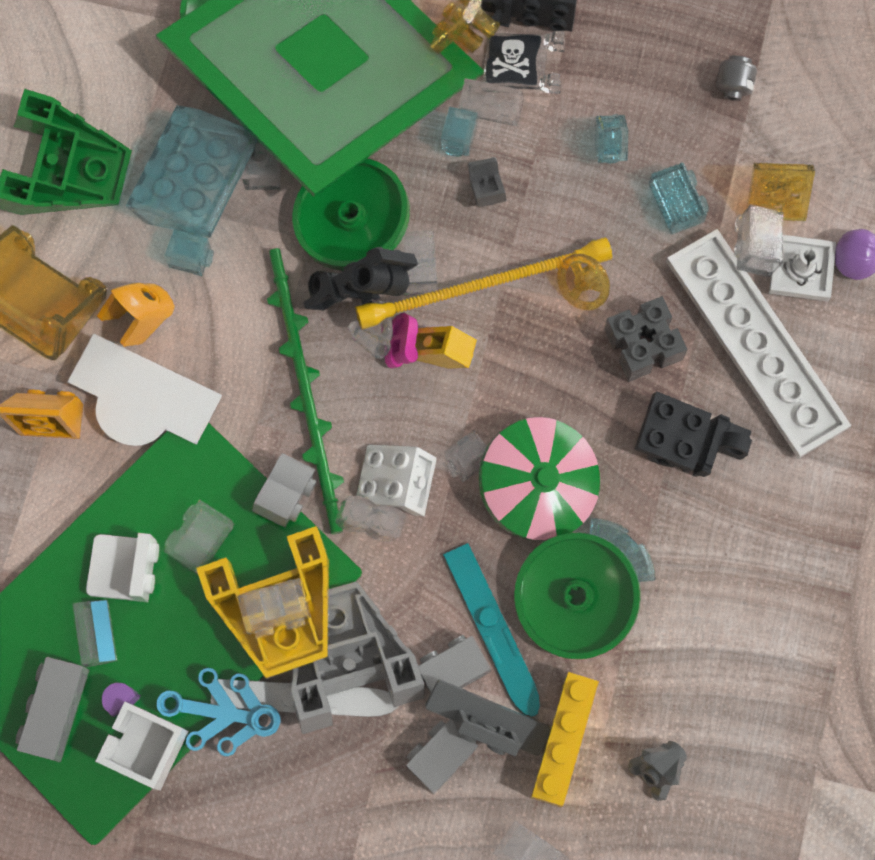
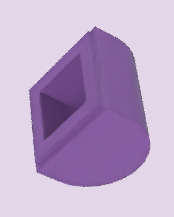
M114 683L104 690L102 705L112 717L117 718L124 702L134 705L140 699V695L126 684Z

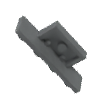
M441 679L436 681L425 704L427 710L453 720L461 738L471 743H476V741L485 743L491 751L499 755L508 753L516 757L519 749L538 756L551 730L547 724Z

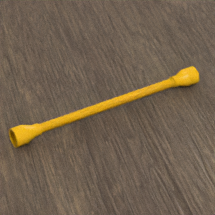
M606 237L590 241L581 249L574 250L572 254H565V256L554 257V259H547V261H540V263L536 262V264L533 263L529 264V266H522V268L511 269V271H504V273L500 272V274H493V276L490 275L489 277H482V279H475V281L472 280L471 282H464V284H457L453 287H446L442 291L439 289L438 291H432L431 294L428 292L427 294H421L420 297L414 296L409 298V300H401L398 303L394 302V304L390 302L383 304L367 303L356 306L357 319L361 330L378 325L386 318L394 316L396 312H403V310L407 311V309L411 310L414 307H422L425 304H433L436 301L440 302V300H447V298L451 299V297H458V295L462 296V294L480 291V289L498 286V284H505L509 281L523 279L527 276L541 274L542 272H548L563 266L566 267L574 263L598 264L612 260V249Z

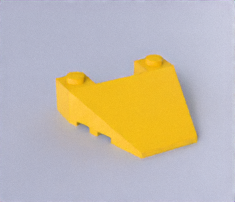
M317 526L287 536L297 566L296 569L239 588L232 564L227 558L196 568L206 599L266 678L328 657L329 559Z

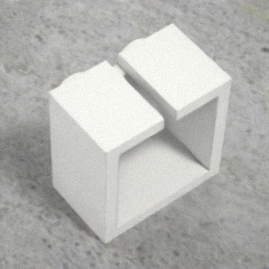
M124 702L112 729L124 734L121 739L108 735L95 762L153 789L161 790L189 731Z

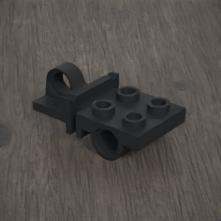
M475 0L474 19L483 28H491L499 20L500 26L509 27L511 17L513 16L517 17L516 21L522 22L527 26L539 25L549 27L556 32H572L577 0ZM483 10L493 12L494 15H492L491 17H484L479 13V11Z
M376 247L366 253V257L361 260L347 264L341 273L316 271L309 278L308 289L310 298L303 302L305 309L324 311L347 297L361 299L362 304L373 303L372 300H379V294L400 296L406 292L409 286L407 271L418 265L415 254Z
M656 391L652 394L634 450L647 454V459L656 464L666 467L677 466L682 468L685 473L694 470L693 476L705 477L711 474L718 451L739 460L748 456L752 443L750 439L752 431L733 424L729 421V417L722 414L711 419L712 413Z

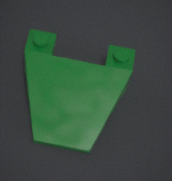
M24 88L14 127L42 135L31 177L2 169L0 175V209L18 215H29L118 205L132 150L103 130H97L85 122V118L76 113L75 115L55 98Z

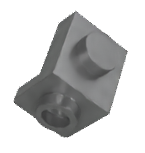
M496 157L470 162L468 164L470 184L478 208L506 202V192L499 175Z

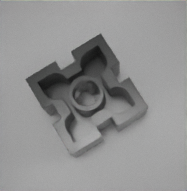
M663 296L641 304L638 314L632 316L630 310H626L606 320L604 330L613 350L622 349L619 363L628 382L650 374L653 365L657 362L662 369L682 361L688 349L678 328L674 330L669 328L672 315ZM646 336L650 338L651 341L648 342L646 339H640V337Z

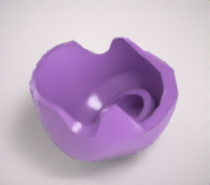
M851 230L843 234L839 239L835 251V265L844 276L854 280H861L875 273V234L869 230Z

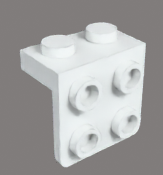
M138 533L137 538L97 535L93 542L86 587L87 594L92 597L148 602L149 593H153L155 576L152 575L153 566L159 557V544H157L156 539L151 534Z

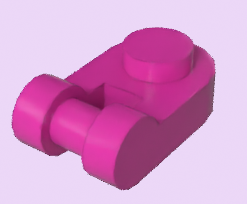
M405 312L398 314L392 320L388 331L385 363L391 369L400 367L403 363L415 362L418 359V352L415 348L418 322L414 317Z

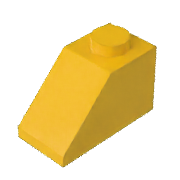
M453 326L418 328L415 348L418 352L417 361L448 369L469 368L477 340Z

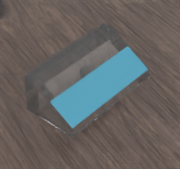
M108 600L73 603L81 664L84 667L117 662Z

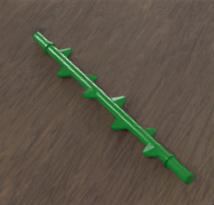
M279 248L269 250V256L274 274L273 282L276 283L277 291L268 297L267 301L268 305L281 308L288 341L279 347V354L293 359L300 395L290 403L291 409L305 414L312 447L302 454V459L316 465L324 499L322 504L326 509L332 535L343 532L337 506L339 501L335 497L334 490L344 483V478L330 472L322 439L332 429V423L319 419L317 416L310 383L320 376V372L317 369L306 366L299 331L309 321L308 317L294 313L287 282L289 278L285 273L281 251Z

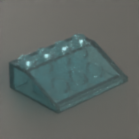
M176 105L126 207L146 224L211 238L258 140L243 126L200 109Z

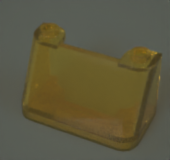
M12 225L0 235V327L43 357L54 361L65 353L106 298L107 287L100 280L92 277L83 278L78 285L36 257L33 237Z

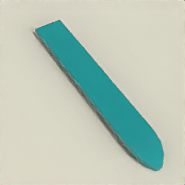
M469 543L443 554L511 700L523 714L530 717L536 716L540 708L536 685Z

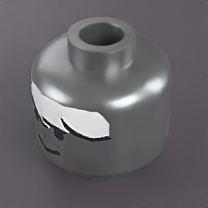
M732 55L729 56L728 60L721 62L716 86L718 90L725 93L724 98L740 101L742 96L750 95L753 92L757 68L752 64V59Z

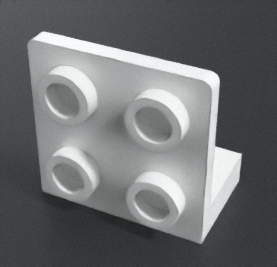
M368 445L355 502L360 505L398 507L414 516H425L437 458L418 447Z

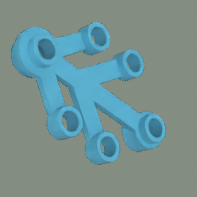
M212 668L201 670L198 679L202 686L208 688L218 705L185 700L176 691H165L157 699L158 711L167 717L183 712L217 718L200 731L188 734L186 745L193 751L202 749L207 740L233 722L248 724L232 737H224L218 742V752L223 756H231L236 752L238 746L254 735L266 737L274 734L281 722L280 714L276 708L260 703L249 686L248 677L244 674L232 676L230 687L234 692L240 693L250 711L237 709L219 683L218 673ZM207 671L212 672L214 675V680L210 684L203 681V674ZM237 677L245 679V687L243 689L235 688L234 680ZM169 697H173L177 702L173 710H169L165 706V701ZM262 714H267L271 718V723L266 727L261 726L259 723V717ZM193 735L201 737L202 743L199 747L191 745L190 738ZM225 740L233 743V750L229 753L224 752L221 748Z

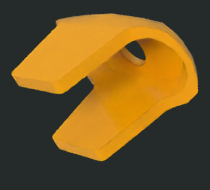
M132 283L112 289L111 295L97 317L101 321L120 319L128 311L135 318L120 340L122 346L126 347L143 344L173 314L175 306L168 292L159 285L153 283ZM147 292L152 296L154 301L148 299L143 294Z

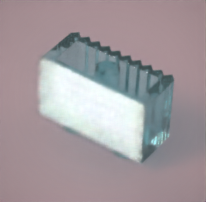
M684 162L665 168L662 171L659 170L657 173L654 172L649 180V187L671 235L704 223L707 212H709L706 198L703 195L699 196L695 188L697 186L696 176L692 170L687 171Z

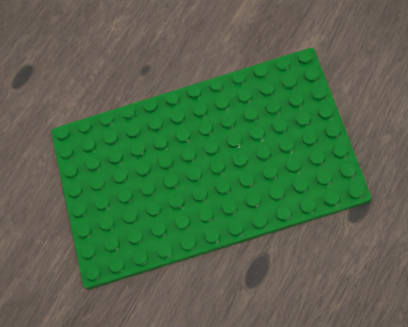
M209 422L197 445L169 431L164 433L0 593V751L91 845H98L153 789L95 762L108 735L121 739L124 734L112 729L116 718L112 717L102 705L104 690L114 683L128 685L140 695V699L134 706L189 731L188 734L200 731L217 719L183 712L167 717L162 715L157 709V699L165 691H176L185 700L211 704L210 691L207 687L202 686L198 679L199 673L205 668L214 669L218 673V679L230 680L235 674H244L248 677L249 681H259L264 676L235 635L206 599L196 568L227 558L232 564L239 588L296 569L297 566L287 536L316 526L302 512H300L295 522L290 520L286 527L253 512L254 502L267 478ZM318 528L329 559V589L357 582L362 576L361 568ZM138 533L151 534L156 539L157 544H159V557L153 566L152 575L155 576L153 593H149L148 602L92 597L87 594L86 587L93 542L97 535L137 538ZM107 600L115 660L99 662L91 602ZM46 657L89 669L61 762L17 751V732L21 725H25L28 716L26 704L29 696L35 694L38 684L35 680L36 672L39 665L45 662ZM210 671L203 674V681L207 684L212 683L214 679L213 673ZM237 677L235 679L245 681V679L242 677ZM169 697L165 701V706L169 710H173L177 705L173 697ZM193 735L190 738L191 745L195 747L201 740V737ZM186 738L170 771L191 751L186 745Z

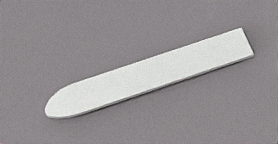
M218 679L236 708L249 710L240 693L234 692L231 689L230 680ZM234 680L235 688L243 689L245 681ZM249 681L250 688L262 705H271L278 712L296 713L291 692L292 683ZM356 687L327 696L332 715L375 717L392 713L399 707L393 706L389 692L380 689ZM211 694V704L218 705Z

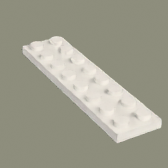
M718 229L667 258L666 263L798 459L851 427L839 406Z

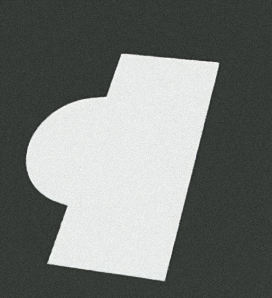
M96 334L92 335L68 380V383L98 397L96 418L102 430L113 440L132 446L148 444L156 440L165 430L197 445L222 397L221 394Z

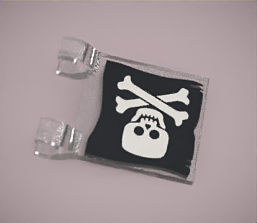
M553 31L545 35L488 33L483 87L535 89L550 94H561L560 74L549 73L545 75L548 50L565 52V33L562 31Z

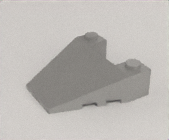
M358 582L329 589L328 657L293 669L291 692L302 734L333 726L332 713L327 696L385 679L394 707L424 698V682L415 655L409 648H406L397 636V632L385 621L380 614V610Z

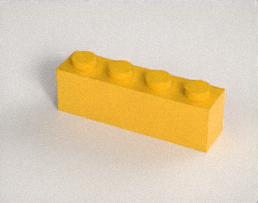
M571 672L567 673L531 794L532 799L560 808L563 807L599 681Z

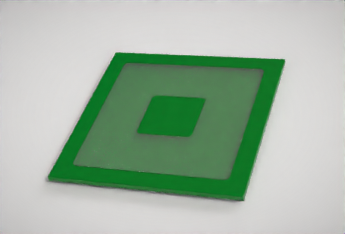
M209 0L156 34V39L313 197L324 191L484 73V70L411 0Z

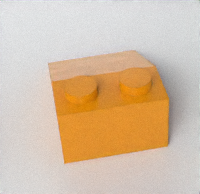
M27 390V393H16L1 403L0 417L20 436L80 439L84 404L72 392L59 391L57 395H45V392L41 390Z

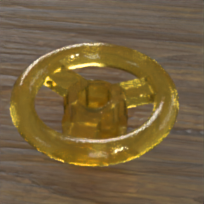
M573 254L565 258L560 264L557 272L558 287L563 297L571 305L581 310H595L606 302L610 293V281L606 270L596 259L586 254ZM581 263L587 264V266L582 268ZM570 266L575 275V287L572 291L569 290L566 283V272ZM595 290L600 292L599 296L593 301L587 302L578 299L583 291Z

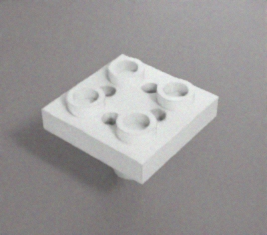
M777 234L774 242L769 294L828 302L831 298L836 242ZM816 269L817 272L821 271V273L817 274L814 273V271ZM797 282H799L800 284H803V282H804V285H803V286H799V285L797 284Z

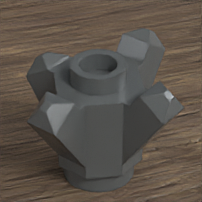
M668 741L659 747L642 749L641 756L629 760L628 769L635 776L641 774L643 780L652 786L650 793L654 800L662 801L666 800L672 785H679L681 769L687 760V755L679 744L674 741Z

